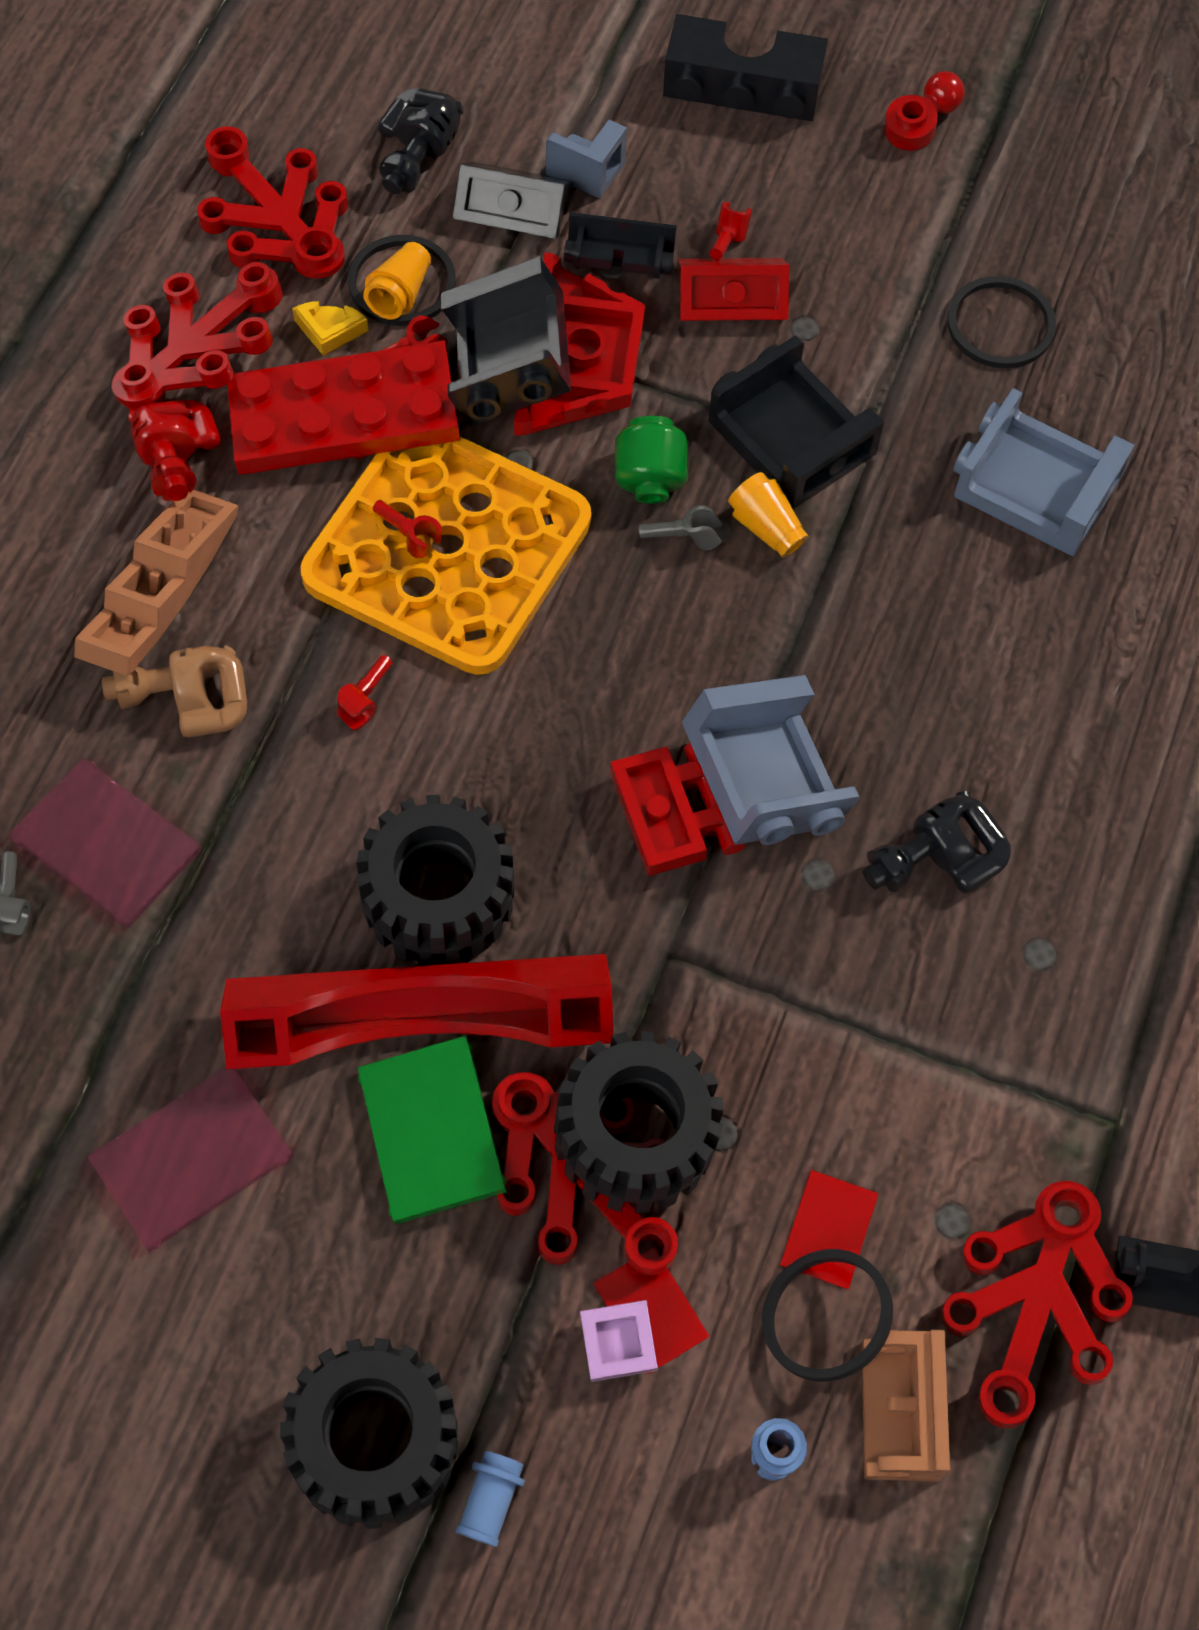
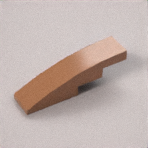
M193 490L191 494L188 492L187 497L181 501H173L134 541L133 561L105 588L104 609L75 638L74 657L129 676L158 642L190 597L237 517L238 505Z

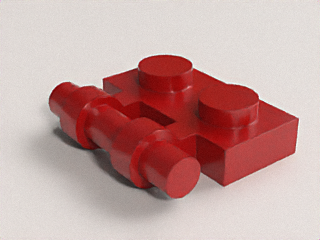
M691 743L684 747L688 763L675 766L668 746L610 762V774L648 877L706 860L707 848L702 837L709 835L717 837L725 855L738 853L746 847L745 843L734 844ZM689 789L700 791L706 809L693 813L685 791Z

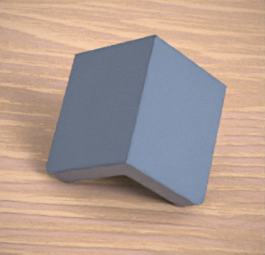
M608 119L593 142L575 134L565 138L552 133L546 140V175L573 181L572 187L601 199L625 165L627 127Z

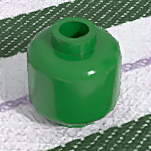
M653 415L636 417L630 420L629 427L619 432L615 439V479L619 487L635 494L637 502L656 504L667 501L669 493L681 489L687 482L688 441L685 433L673 426L671 419Z

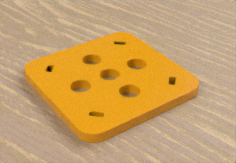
M460 437L461 441L378 453L304 556L301 563V577L306 591L314 598L465 672L479 675L497 670L506 661L588 533L591 525L590 504L579 492ZM471 493L483 494L491 501L486 509L479 512L466 510L461 506L460 502L466 495ZM382 500L396 511L410 514L413 519L423 515L431 516L441 524L442 535L450 534L457 536L461 539L463 545L452 554H442L433 549L431 537L418 535L416 537L428 546L426 557L415 558L407 551V537L398 530L387 528L383 524L384 519L373 512V505L376 501ZM550 515L553 524L545 525L543 516ZM492 558H501L508 561L513 568L508 575L502 578H493L484 574L481 567ZM349 563L351 572L345 573L342 577L339 565ZM414 577L428 578L435 585L434 589L423 597L408 595L404 592L403 586L409 579ZM485 630L487 637L466 642L465 633Z

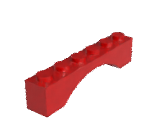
M606 954L226 979L220 1008L226 1070L293 1065L315 1055L353 1044L419 1034L460 1033L492 1035L524 1040L546 1047L593 1045L599 1040L602 1044L611 1043L612 1035H614L612 983Z

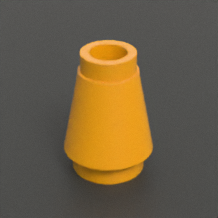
M407 242L366 277L363 296L372 312L382 318L392 320L412 310L427 269L431 264L429 252L418 243Z
M763 472L756 473L744 481L728 499V503L734 509L732 516L774 551H777L782 558H786L794 553L809 537L803 530L802 524L777 480H769Z

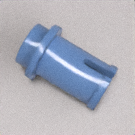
M774 1418L765 1421L757 1428L752 1438V1465L757 1464L760 1467L757 1471L758 1475L771 1481L783 1479L788 1474L793 1473L802 1465L807 1452V1442L803 1432L795 1423L787 1419ZM777 1445L782 1449L787 1446L786 1458L774 1457L769 1452L767 1446Z
M484 1451L481 1463L474 1462L471 1469L476 1471L477 1475L460 1525H457L455 1532L484 1544L497 1547L499 1543L498 1537L516 1486L523 1487L525 1480L520 1478L524 1464L497 1453Z

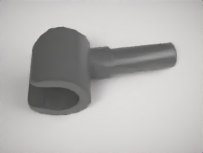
M698 505L690 509L684 518L680 520L640 524L639 534L640 538L690 536L699 549L706 551L720 545L721 538L713 528L721 527L722 523L713 510L705 505Z
M8 851L2 854L0 932L21 936L28 927L31 905L27 899L14 897L16 893L15 882L18 855Z

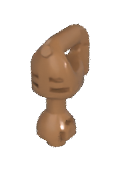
M211 646L185 648L170 654V667L145 670L137 666L129 676L113 671V676L102 677V689L105 700L118 699L122 710L140 705L151 693L173 690L179 714L180 731L183 737L190 738L232 730L243 721L247 712V695L241 661L235 656L236 652L228 646L223 648ZM220 673L224 703L222 709H215L209 702L207 695V681Z

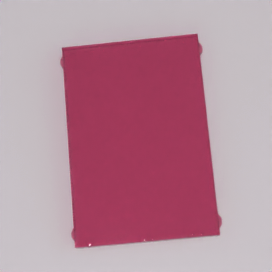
M85 758L9 833L16 845L25 848L112 915L119 924H123L127 928L141 916L202 851L196 839L187 836Z
M222 1068L209 1079L103 1147L97 1148L87 1157L145 1248L150 1252L155 1248H159L162 1243L280 1165H285L293 1157V1154L236 1070Z

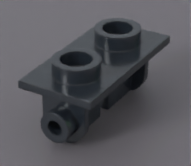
M570 212L568 240L566 239L564 249V262L574 263V268L580 269V266L611 270L612 266L622 267V271L654 275V278L659 279L660 274L671 275L677 225Z
M1119 1235L1115 1275L1131 1289L1133 1295L1132 1305L1199 1317V1250ZM1113 1290L1112 1301L1123 1303L1121 1295Z

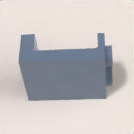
M1012 388L1002 405L996 402L990 405L978 432L983 434L978 443L974 444L968 441L960 452L953 468L954 472L960 474L954 497L1074 557L1122 478L1135 445L1114 435L1103 453L1020 412L1019 405L1023 393Z
M806 675L704 689L682 721L735 845L759 840L763 845H771L788 838L790 835L810 831L814 836L831 833L845 823V816L860 799L854 786L834 789L800 715L815 695Z

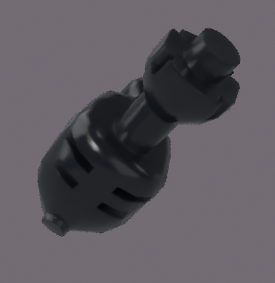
M422 88L405 90L393 100L380 119L377 128L383 136L387 138L394 136L406 146L403 150L387 155L379 166L380 174L383 177L382 185L387 191L392 194H399L401 191L411 193L416 189L421 177L420 162L424 156L436 158L443 155L457 135L460 115L464 113L460 101H456V99L448 94Z
M962 791L956 793L954 797L942 800L919 815L914 821V837L901 845L884 844L868 851L867 858L871 865L864 868L862 872L867 883L874 890L886 885L889 891L896 892L908 882L913 866L927 856H930L938 867L952 876L957 888L966 894L999 874L1008 865L1011 856V845L1006 834L986 806L972 797L970 792ZM959 818H964L986 848L987 852L985 854L979 855L975 853L972 845L959 827Z

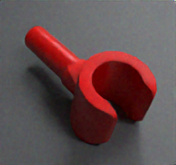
M730 202L722 203L715 231L718 238L710 251V257L713 260H720L732 241L741 242L746 239L752 209L747 208L746 212H738L730 209Z
M420 315L414 317L409 322L406 332L407 336L383 350L444 340L447 347L448 340L440 334H433L426 338L427 334L439 327L440 324L430 317Z
M382 500L374 503L373 512L396 527L400 533L407 537L406 547L411 556L415 558L427 556L428 546L416 537L418 535H427L434 542L441 543L442 527L435 518L423 515L411 520Z
M381 655L364 678L359 680L356 685L353 683L346 684L338 692L337 701L339 706L336 711L337 716L352 730L356 731L364 727L376 712L377 705L368 696L393 664L392 660L386 655Z

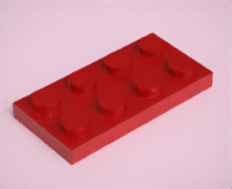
M445 340L234 373L232 380L227 385L234 462L238 474H251L461 441L456 407L447 396V385L452 383Z

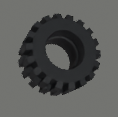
M426 795L427 804L416 806L413 798L400 802L401 813L394 815L388 809L379 816L380 831L369 827L363 837L365 850H358L356 861L358 875L356 876L364 918L369 928L374 927L375 936L384 948L393 943L395 956L408 961L411 954L414 953L419 955L420 965H434V957H446L447 964L460 963L459 953L468 951L471 957L474 958L484 952L483 939L487 938L495 943L502 934V921L509 922L513 911L512 898H514V868L511 845L505 844V832L500 824L496 822L489 825V813L479 806L472 812L467 811L465 799L453 796L450 804L440 803V795ZM430 862H447L457 865L472 878L461 892L443 900H424L413 896L401 886L408 874L414 869Z
M640 1031L638 1041H629L626 1032L612 1035L610 1047L607 1049L600 1040L588 1047L585 1061L577 1057L569 1067L567 1081L563 1080L559 1092L553 1133L557 1134L555 1141L558 1160H566L564 1173L572 1184L579 1179L584 1182L582 1192L584 1196L594 1202L601 1193L609 1197L607 1208L621 1212L623 1202L634 1203L635 1214L649 1213L654 1201H659L662 1209L676 1204L681 1191L688 1196L697 1187L701 1175L706 1174L723 1124H720L724 1112L723 1098L714 1097L718 1082L713 1072L701 1075L700 1069L703 1059L694 1051L686 1057L680 1054L681 1042L668 1036L665 1045L654 1043L655 1032ZM634 1097L645 1099L658 1105L668 1115L673 1124L675 1135L659 1146L651 1148L631 1147L619 1142L610 1135L604 1127L599 1113L610 1103L622 1098Z
M360 1338L345 1341L346 1351L334 1355L330 1347L318 1355L321 1362L318 1367L311 1371L305 1366L296 1377L300 1386L295 1394L288 1392L283 1405L287 1413L286 1421L280 1422V1438L285 1448L283 1456L289 1471L302 1493L308 1497L312 1505L322 1514L329 1513L335 1517L338 1523L352 1527L353 1522L364 1523L366 1529L382 1528L381 1522L395 1519L397 1525L411 1519L409 1513L417 1507L421 1506L425 1510L435 1500L434 1492L440 1485L445 1487L451 1476L450 1467L453 1459H457L459 1445L457 1438L458 1425L453 1399L448 1386L444 1385L441 1381L437 1368L430 1361L426 1364L419 1359L418 1351L404 1344L402 1349L398 1350L392 1348L390 1339L375 1338L374 1346H362ZM380 1397L398 1403L405 1408L412 1424V1436L402 1455L390 1465L375 1471H357L342 1465L333 1454L330 1444L331 1432L340 1414L351 1404L366 1398Z

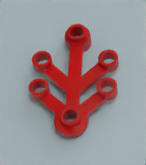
M224 126L211 131L205 140L210 166L223 176H233L259 206L227 203L219 197L206 198L197 207L202 230L209 234H220L225 232L230 225L282 231L289 239L257 238L252 232L237 231L227 240L230 262L239 268H243L250 263L259 262L260 259L289 262L294 265L300 274L314 279L326 278L338 272L343 266L345 252L342 242L336 237L334 232L338 217L342 216L348 209L346 188L336 181L323 182L316 188L315 198L318 211L313 227H308L300 218L307 185L312 183L318 176L316 155L311 150L297 148L286 155L287 176L281 197L249 161L250 154L247 138L241 130L235 127ZM298 165H308L305 168H296ZM331 197L338 198L336 201H325ZM211 214H221L215 218L208 217ZM242 247L251 248L250 250L245 252L237 251L239 248Z
M254 262L247 264L238 273L235 283L236 289L194 324V305L198 302L200 294L193 276L188 273H176L168 277L163 283V290L170 305L168 346L153 357V338L159 334L161 326L152 307L138 305L125 313L123 322L131 338L129 363L121 368L112 379L111 388L116 400L131 410L137 409L144 404L163 402L166 397V391L200 386L215 389L227 385L234 375L227 355L243 352L249 355L264 353L271 347L273 338L268 323L260 317H250L243 320L236 327V332L217 333L244 310L251 313H264L279 305L283 298V292L276 272L264 263ZM198 359L196 366L176 368L185 360Z
M518 1072L509 1075L498 1084L492 1098V1109L497 1123L509 1132L504 1174L507 1180L505 1187L507 1189L514 1184L522 1185L527 1189L528 1196L520 1203H512L503 1194L497 1195V1202L502 1211L512 1216L523 1215L533 1207L536 1193L534 1182L529 1177V1169L535 1136L552 1156L547 1222L539 1233L538 1248L544 1260L554 1265H561L569 1262L577 1251L578 1236L574 1227H572L575 1188L577 1184L583 1191L584 1182L579 1179L572 1184L564 1173L566 1160H558L555 1150L557 1134L553 1132L559 1093H554L549 1082L543 1077L531 1072ZM527 1097L535 1102L536 1108L530 1114L522 1115L514 1111L512 1108L513 1103L519 1098ZM629 1097L609 1104L621 1106L626 1112L624 1119L612 1122L603 1116L602 1111L599 1113L601 1121L610 1135L622 1134L631 1126L634 1106ZM655 1138L646 1141L644 1144L621 1143L635 1148H651L667 1141ZM601 1193L594 1202L590 1200L625 1239V1257L635 1271L653 1276L661 1274L671 1267L677 1254L678 1237L674 1228L667 1221L657 1217L642 1218L639 1213L635 1214V1209L629 1202H623L621 1212L608 1209L609 1197ZM553 1233H563L569 1238L571 1243L565 1251L553 1252L545 1244L546 1239ZM646 1240H653L660 1244L663 1253L655 1260H648L640 1255L638 1251L639 1245Z
M1058 1181L1052 1183L1039 1194L1035 1203L1034 1214L994 1232L978 1231L971 1234L964 1245L963 1260L966 1267L978 1275H989L995 1272L1001 1265L1003 1256L1042 1240H1044L1037 1264L971 1294L967 1292L954 1293L947 1298L943 1306L942 1321L945 1328L956 1336L965 1337L975 1333L983 1319L1024 1301L1001 1370L994 1371L986 1377L979 1392V1407L983 1416L991 1424L1000 1428L1010 1429L1022 1425L1029 1418L1034 1408L1035 1391L1028 1377L1050 1311L1072 1352L1070 1369L1078 1381L1087 1385L1099 1384L1108 1377L1113 1367L1111 1351L1105 1344L1097 1341L1062 1274L1069 1251H1072L1093 1287L1090 1295V1307L1099 1319L1106 1322H1117L1123 1319L1132 1306L1133 1295L1129 1286L1116 1277L1094 1236L1101 1221L1099 1202L1087 1187L1077 1182ZM1069 1206L1077 1212L1079 1221L1074 1225H1063L1056 1219L1054 1211L1058 1207ZM978 1243H986L994 1249L996 1257L991 1262L980 1263L972 1256L971 1248ZM1106 1289L1115 1290L1123 1299V1307L1114 1311L1108 1310L1100 1303L1099 1293ZM956 1304H966L974 1311L975 1319L970 1324H958L951 1318L950 1309ZM1087 1351L1097 1353L1103 1360V1370L1095 1374L1086 1372L1080 1366L1079 1356ZM1000 1390L1012 1392L1017 1397L1018 1408L1011 1413L999 1411L993 1403V1395Z

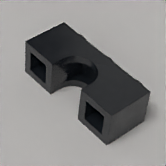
M676 14L665 58L663 97L813 121L823 75L828 43L827 38L777 30L775 43L770 51L757 57H745L734 53L725 44L727 22Z

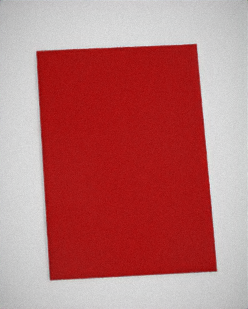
M811 1170L780 1265L787 1267L802 1256L825 1249L846 1250L860 1255L879 1193ZM826 1262L812 1266L801 1273L849 1290L856 1266L844 1262Z
M655 1247L641 1254L643 1258L648 1260H655L660 1257ZM627 1262L593 1283L607 1307L647 1301L658 1368L710 1337L669 1269L661 1274L650 1276L635 1271Z

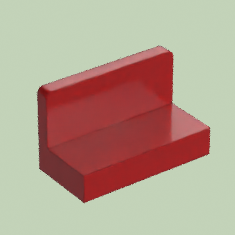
M712 258L677 259V271L679 273V319L681 321L788 320L790 264L783 258H721L718 261Z

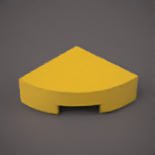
M312 301L292 308L294 321L323 356L369 331L367 318L358 310L347 305L343 309L335 306H319V301Z

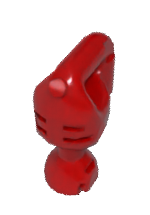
M194 400L148 403L139 406L137 409H131L128 418L129 422H131V437L142 463L153 467L150 474L153 493L157 497L161 496L164 501H181L185 499L188 492L191 494L197 482L193 470L185 460L198 448L202 447L206 450L216 449L221 441L212 413L207 406Z

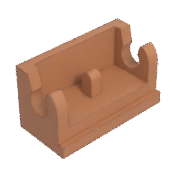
M890 1330L881 1351L862 1369L864 1479L939 1482L950 1471L945 1330ZM863 1339L861 1342V1352L866 1348L871 1339Z

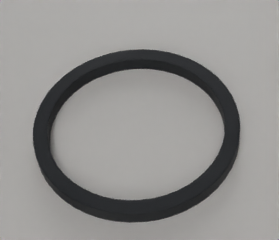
M393 235L368 244L356 255L349 268L348 286L353 302L369 318L388 325L408 326L414 317L422 315L433 318L442 312L441 297L432 306L420 312L401 315L397 319L392 320L382 318L372 312L357 289L356 279L361 266L375 253L386 248L403 246L407 242H415L422 245L443 264L448 275L445 291L451 290L456 287L455 268L450 257L441 247L432 241L413 235Z
M990 276L974 280L956 293L949 307L947 326L953 342L971 359L991 367L1016 368L1034 362L1048 350L1056 330V317L1047 298L1035 287L1011 277ZM1001 287L1018 291L1032 299L1043 312L1047 324L1046 336L1035 349L1023 355L1000 357L984 353L972 346L961 334L956 321V312L959 305L970 294L985 288Z
M825 1249L809 1253L787 1266L775 1279L766 1296L762 1313V1329L766 1344L775 1359L789 1372L800 1378L817 1382H830L849 1377L862 1370L877 1356L889 1336L893 1320L891 1292L880 1272L868 1260L858 1254L840 1249ZM826 1262H844L854 1265L865 1271L873 1279L879 1292L881 1314L873 1338L860 1354L840 1366L814 1369L795 1363L784 1354L775 1333L776 1307L785 1288L796 1276L812 1266Z

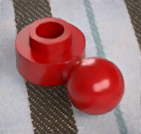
M949 71L937 72L927 80L923 91L924 97L904 95L895 99L886 111L884 130L888 141L895 147L907 151L919 150L927 146L933 140L936 133L937 113L947 114L953 112L961 105L964 99L965 88L959 76ZM906 116H914V117H917V118H916V119H910V118H907Z

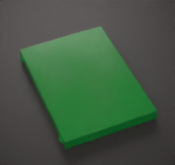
M466 1036L357 1067L359 1072L358 1082L362 1085L388 1198V1213L395 1225L507 1192L505 1187L507 1180L501 1171L471 1054L473 1047L468 1042Z

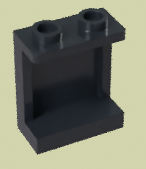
M540 256L441 293V310L457 332L459 380L447 385V396L470 426L572 391L563 290Z
M797 336L790 338L781 345L774 344L769 346L750 365L738 372L731 371L722 376L712 389L708 422L757 473L763 472L769 480H777L792 509L803 504L875 456L884 426V421L870 407L854 416L804 365L802 361L804 343Z

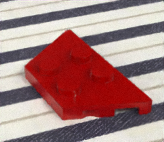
M545 252L543 261L563 290L572 391L516 410L514 435L524 436L631 407L644 324L645 305L625 293L612 291L605 282L589 273L582 279L561 267V257L553 253Z

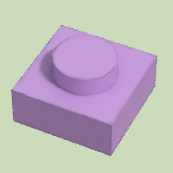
M646 1300L580 1311L591 1382L658 1371Z

